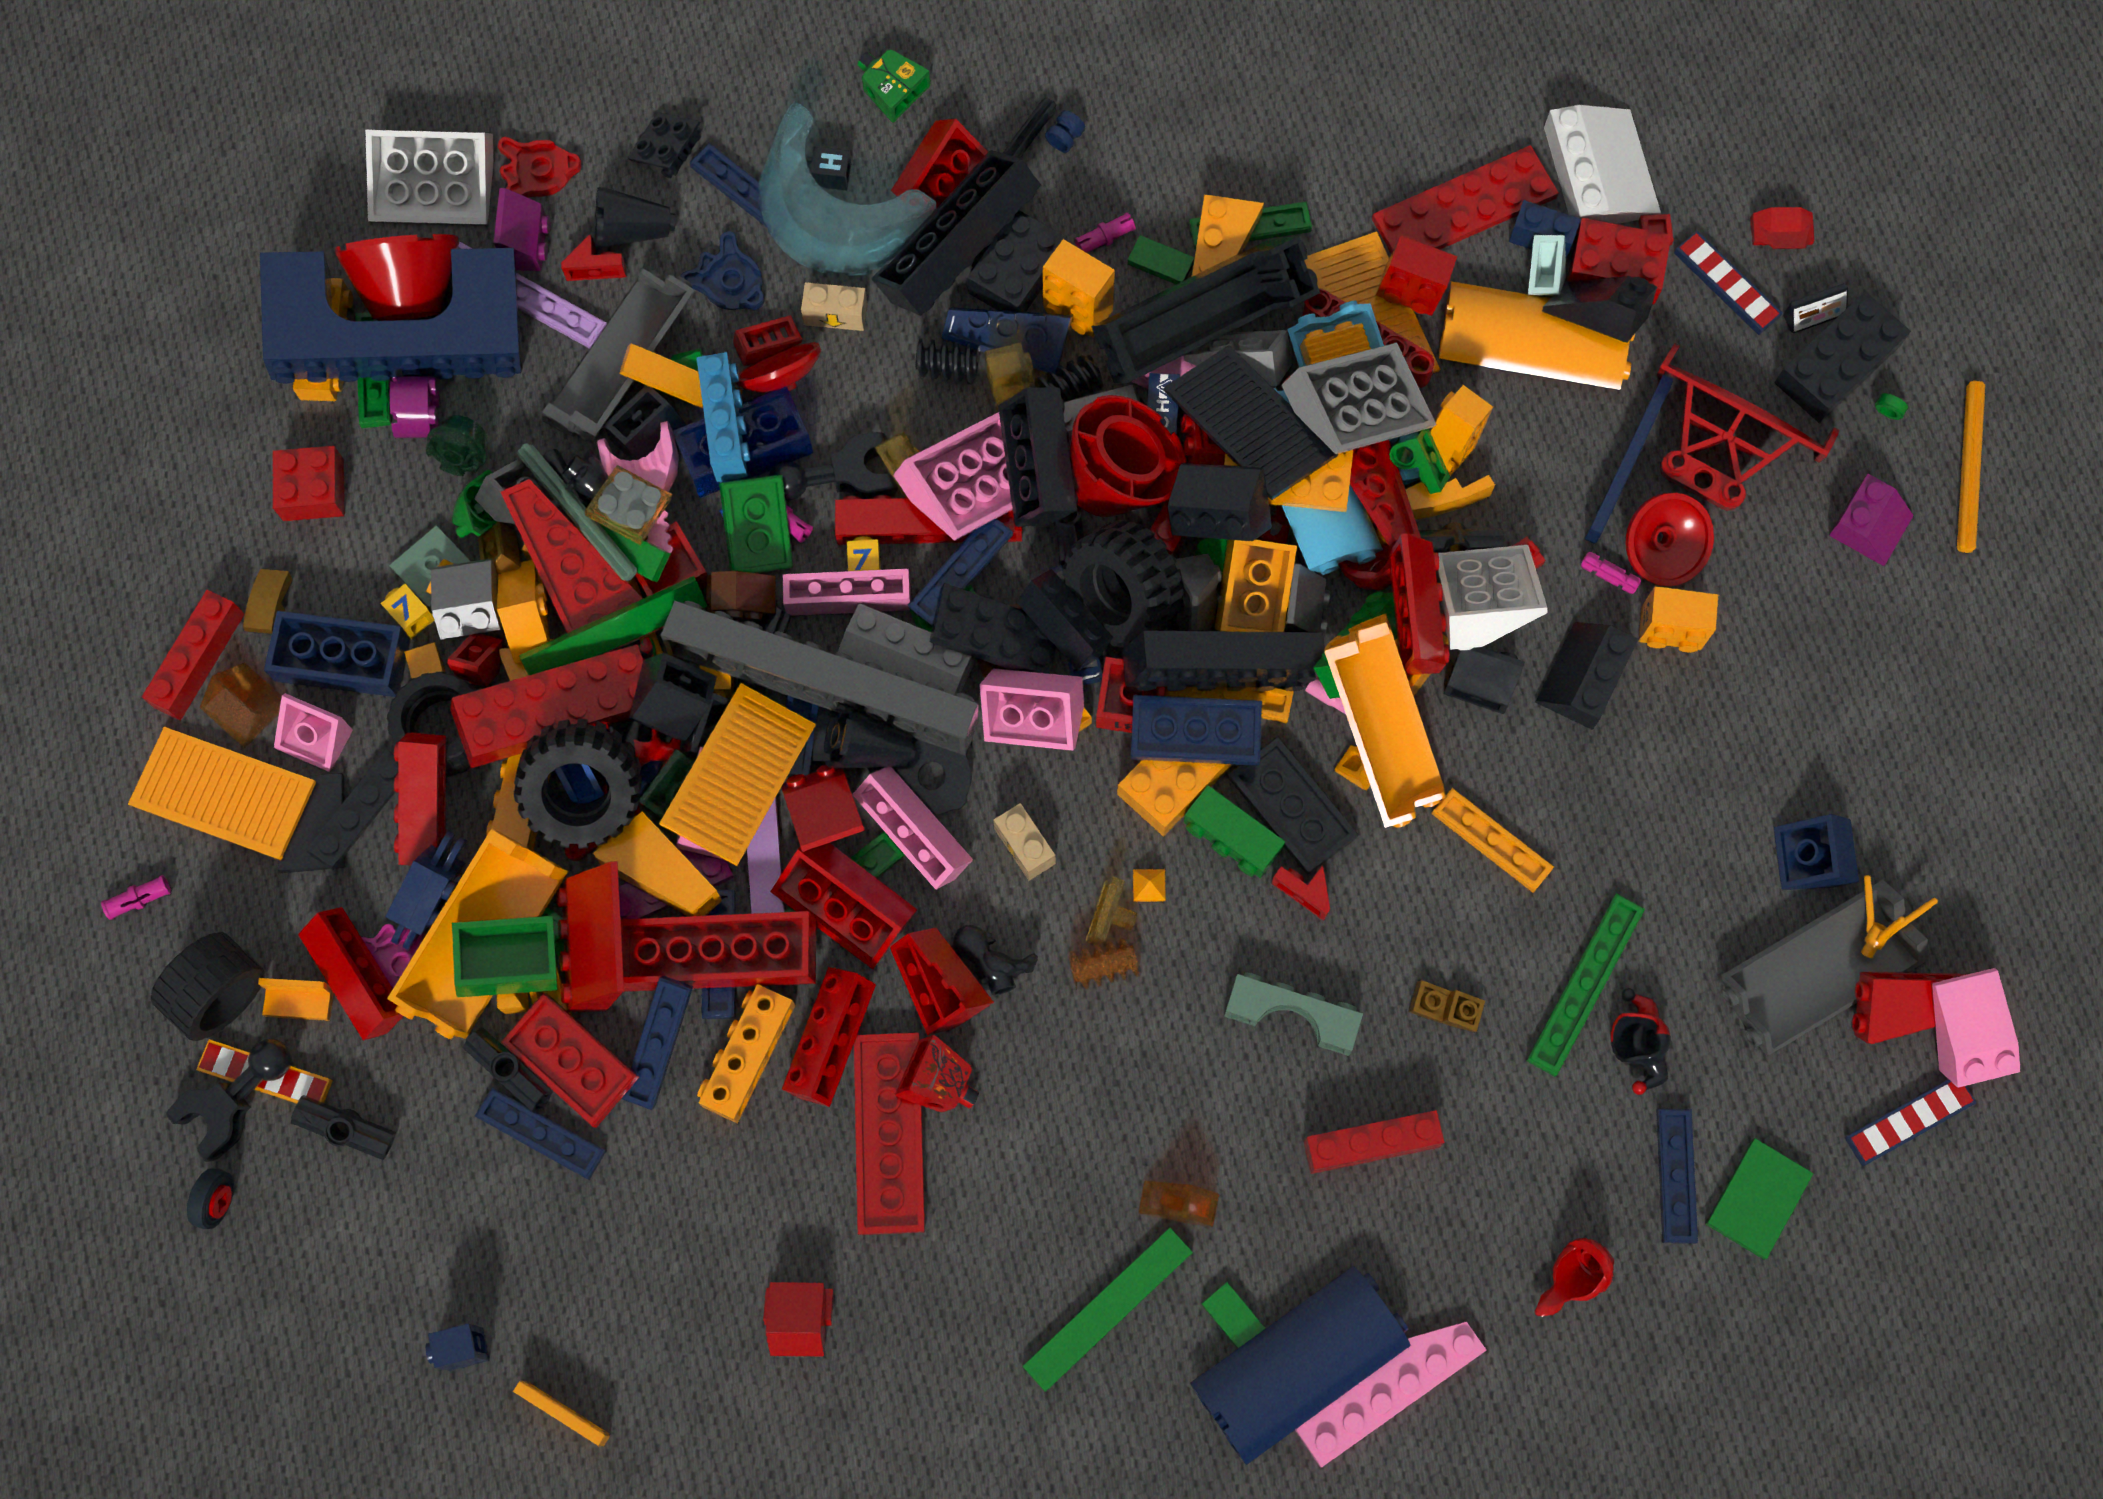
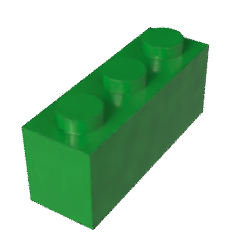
M1207 785L1184 816V823L1187 824L1185 828L1189 833L1198 839H1201L1203 836L1213 843L1211 847L1216 853L1224 858H1227L1228 855L1238 862V868L1250 877H1253L1255 874L1261 879L1283 850L1286 842L1209 785Z

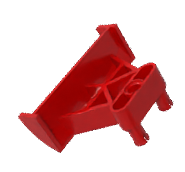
M1674 343L1656 375L1661 378L1666 372L1686 383L1679 451L1667 453L1660 465V472L1667 480L1723 510L1730 511L1738 508L1745 499L1746 491L1742 483L1795 444L1799 443L1818 453L1814 459L1818 463L1827 457L1839 434V429L1833 427L1824 444L1821 445L1803 432L1749 401L1705 379L1671 365L1670 363L1680 348V345ZM1693 387L1739 411L1727 432L1691 413ZM1744 415L1791 440L1772 454H1768L1733 436ZM1690 424L1714 436L1688 446ZM1725 442L1732 478L1690 455ZM1736 449L1760 462L1741 475ZM1698 473L1707 474L1711 479L1710 487L1705 489L1697 487L1694 482L1695 475Z

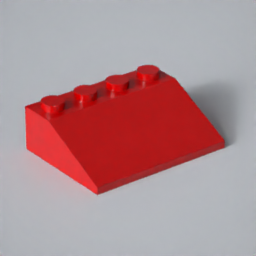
M611 861L568 877L561 888L557 889V907L562 908L563 920L558 922L559 939H564V951L560 952L559 965L560 971H565L566 983L561 985L562 1003H567V1012L607 1011L624 992L618 861Z

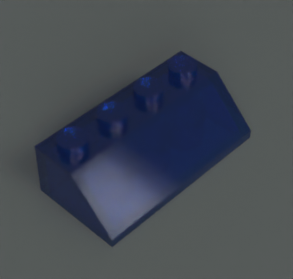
M787 387L743 403V408H738L739 416H744L747 434L742 435L743 443L747 442L750 452V461L746 462L748 477L727 481L749 479L772 470L780 462L795 461L814 453L809 434ZM705 418L673 430V435L699 498L719 491V482L716 481L710 464Z

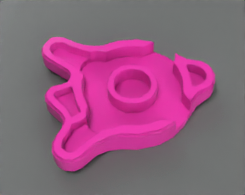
M385 924L374 938L361 937L392 988H394L427 934L428 928L418 936L410 951L403 949V944L410 930H407L400 943L396 945L391 942L396 931L392 924Z

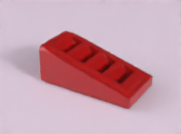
M789 315L735 330L733 344L742 364L746 366L802 343L803 339L792 316ZM780 328H785L788 335L787 338L783 337ZM773 332L776 341H772L769 333ZM762 337L764 344L760 345L757 338Z

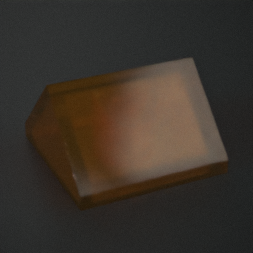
M244 662L212 675L199 708L241 746L246 748L279 714L282 695Z

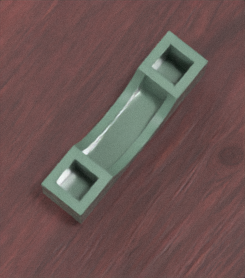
M1245 972L1244 976L1237 974L1224 1017L1256 1026L1269 1013L1280 1010L1293 1011L1302 1015L1312 1025L1317 1038V1046L1347 1056L1351 1054L1363 1013L1356 1012L1357 1007L1344 1002H1338L1337 1005L1325 1002L1326 998L1312 992L1302 995L1293 992L1294 987L1284 983L1276 982L1275 986L1264 983L1261 976Z

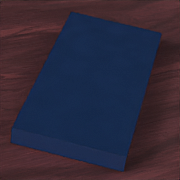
M1134 695L1131 759L1259 765L1262 701Z

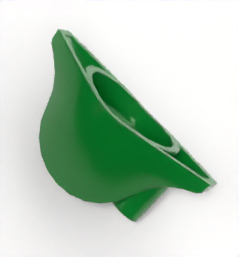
M488 469L468 483L459 493L455 502L452 522L458 526L456 533L461 538L466 537L470 533L480 536L498 522L475 500L485 477L493 473Z

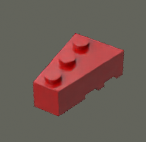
M937 928L908 933L890 946L927 1035L955 1029L994 1003Z

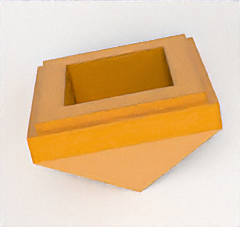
M1133 869V902H1165V869Z

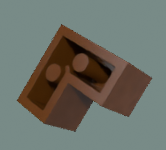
M742 571L711 572V575L706 577V603L708 605L706 611L713 614L715 611H721L730 615L733 620L742 617L746 620H762V614H775L776 576Z

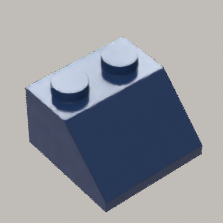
M1828 814L1774 827L1782 890L1833 888L1859 882L1851 819Z

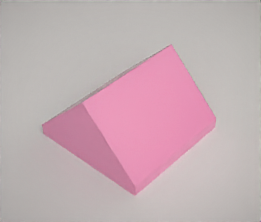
M285 693L281 697L274 748L330 772L353 729L342 717Z

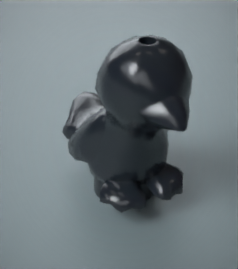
M589 449L584 459L575 455L565 467L562 475L570 480L565 490L571 491L575 489L578 493L591 498L595 502L601 516L607 519L598 508V500L602 496L604 489L608 486L606 473L600 460L595 456L594 451Z
M974 925L962 926L956 931L951 947L959 957L968 959L974 964L977 975L980 978L978 982L985 991L990 990L991 995H1000L1016 988L1013 978L1018 977L1022 973H1032L1038 961V956L1035 953L1021 960L1012 959L1004 953L990 949L989 945L996 942L995 939L991 938L992 933L986 932Z

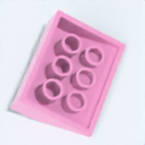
M999 412L905 459L893 475L908 499L954 541L1013 510Z

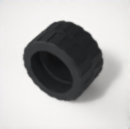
M425 673L409 680L405 686L397 691V695L390 703V710L387 714V728L392 737V742L396 745L408 732L414 733L418 717L430 705L440 701L451 700L453 697L476 690L465 679L462 680L452 673ZM460 737L446 746V777L458 773L462 774L471 768Z
M211 933L199 938L173 958L157 978L152 988L150 999L152 1004L189 1040L199 1041L220 1032L247 1008L262 986L258 985L259 978H264L265 972L227 933Z

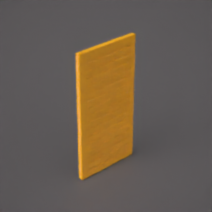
M1377 231L1307 256L1308 259L1304 260L1306 267L1313 270L1316 274L1318 288L1328 291L1344 302L1371 303L1376 321L1428 351L1434 358L1432 374L1440 371V367L1414 311L1398 303H1389L1384 298L1376 296L1383 272L1389 260ZM1414 367V369H1415L1416 371H1419V372L1425 371V370H1424L1423 368H1421V367Z
M740 683L659 824L738 866L816 724Z
M163 727L128 805L282 860L316 781Z

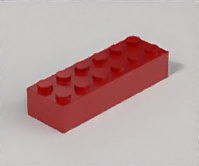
M638 644L453 697L450 710L470 767H478L521 754L524 749H527L528 742L534 735L540 737L541 730L548 725H552L556 729L559 721L568 719L570 724H577L578 719H588L587 724L596 726L598 721L606 724V728L607 723L632 721L629 719L643 664Z
M809 911L621 919L624 992L656 990L661 976L691 985L693 989L756 986L757 984L761 986L816 984V919Z

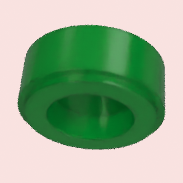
M1882 393L1875 403V408L1884 416L1899 420L1904 417L1908 410V405L1897 396Z

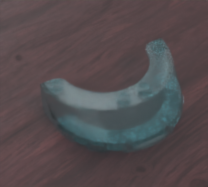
M794 101L782 118L759 180L760 211L768 232L775 243L787 255L808 268L822 273H826V271L845 273V276L869 274L870 270L882 267L936 209V201L925 193L914 189L905 191L889 201L872 205L852 204L828 194L813 179L806 164L805 149L809 133L813 128L812 114L808 109Z

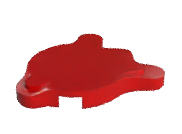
M502 137L498 141L500 153L511 160L510 164L501 166L499 170L501 177L508 184L506 189L527 198L534 196L544 197L559 192L582 167L578 155L561 149L553 141L535 140L528 143H520L509 137Z

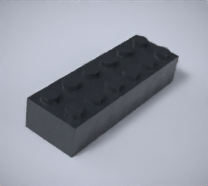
M990 150L871 278L872 281L892 304L921 316L933 307L935 300L954 284L956 277L973 264L975 257L980 251L990 245L995 235L1003 226L1009 224L1014 219L1015 213L1024 204L1032 200L1035 192L1041 186L1040 182L1022 159Z
M1142 631L1122 650L1126 687H1137L1139 691H1149L1156 687H1167L1168 691H1180L1186 689V687H1197L1198 691H1210L1216 689V687H1226L1227 691H1240L1246 687H1256V691L1261 692L1273 690L1275 687H1285V691H1300L1304 689L1306 684L1317 679V674L1313 667L1321 659L1324 652L1323 633Z

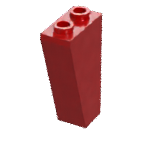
M1860 972L1859 981L1855 986L1857 1010L1852 1018L1854 1035L1868 1044H1875L1936 1027L1932 983L1968 974Z

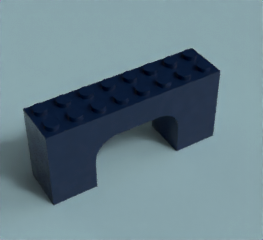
M514 248L451 249L453 295L447 309L431 319L401 321H350L338 316L332 310L331 273L324 251L260 253L263 361L271 380L287 384L295 382V379H308L310 382L321 383L331 378L353 382L357 381L358 378L369 377L375 381H386L390 377L434 376L437 379H449L453 375L481 378L484 374H496L498 377L508 378L521 373Z

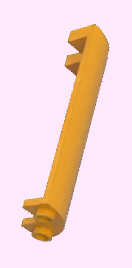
M1451 281L1445 307V322L1439 345V359L1621 389L1623 379L1628 380L1630 375L1631 362L1627 361L1629 343L1634 340L1635 334L1626 343L1542 312L1543 306L1550 299L1547 297Z
M1383 614L1349 628V635L1336 636L1326 645L1324 652L1384 826L1386 828L1393 825V827L1398 828L1409 824L1412 819L1416 818L1415 807L1422 805L1423 807L1435 806L1441 802V799L1446 798V794L1387 615Z
M491 829L387 999L397 1005L395 1011L411 1020L414 1016L428 1019L437 1025L435 1028L437 1033L450 1040L454 1036L466 1039L493 995L457 998L454 985L452 923L541 917L569 871L539 853L524 847L514 839Z

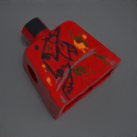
M931 1035L918 1041L895 1095L932 1110L945 1112L954 1109L958 1103L971 1108L975 1104L979 1092L966 1084L972 1072L971 1065L937 1036Z

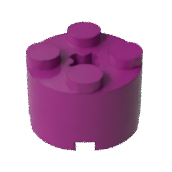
M392 377L393 381L390 382V414H393L394 420H397V423H391L394 438H433L434 436H440V419L437 418L436 408H440L441 400L440 391L437 390L436 377Z

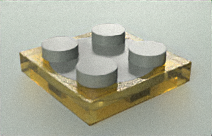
M617 465L585 509V516L641 545L670 503L672 494Z

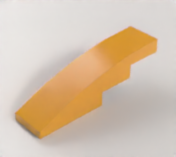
M1487 475L1463 488L1455 478L1448 481L1441 492L1433 494L1429 493L1426 485L1422 482L1405 490L1416 520L1461 509L1491 496L1495 484L1491 477Z

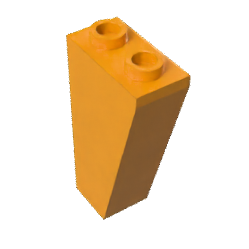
M643 811L634 816L628 826L623 825V832L616 838L608 837L607 843L597 846V850L593 853L600 865L611 861H618L619 878L686 916H705L722 901L717 890Z

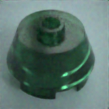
M452 415L429 432L425 448L428 457L433 455L441 463L439 468L449 474L464 476L465 472L474 471L476 473L486 461L487 435L483 427L476 421L465 416Z

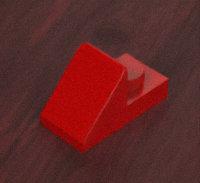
M588 235L561 262V268L566 281L626 277V265L622 253L603 252L600 255H596V247L592 235Z
M1281 866L1274 875L1271 884L1324 921L1330 911V904L1323 866H1321L1308 885L1303 882L1305 880L1304 877L1291 868L1287 871Z

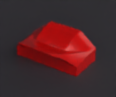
M1770 207L1753 213L1750 218L1753 245H1769L1773 249H1806L1807 245L1814 243L1813 213L1802 207Z

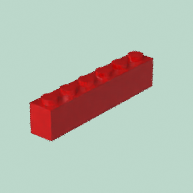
M879 495L873 499L847 496L843 500H835V536L837 545H847V541H854L855 538L861 536L871 537L872 540L878 539L879 544L963 543L972 533L970 532L954 541L918 509L907 496L894 499L886 495ZM1013 510L997 518L1013 531V536L1007 542L1022 541V527H1015Z

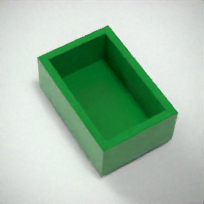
M553 916L452 923L454 985L457 998L558 990Z

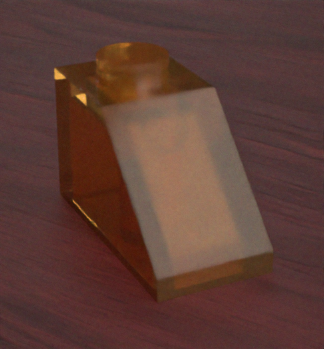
M1144 1181L1138 1213L1190 1225L1213 1227L1219 1194L1190 1184Z

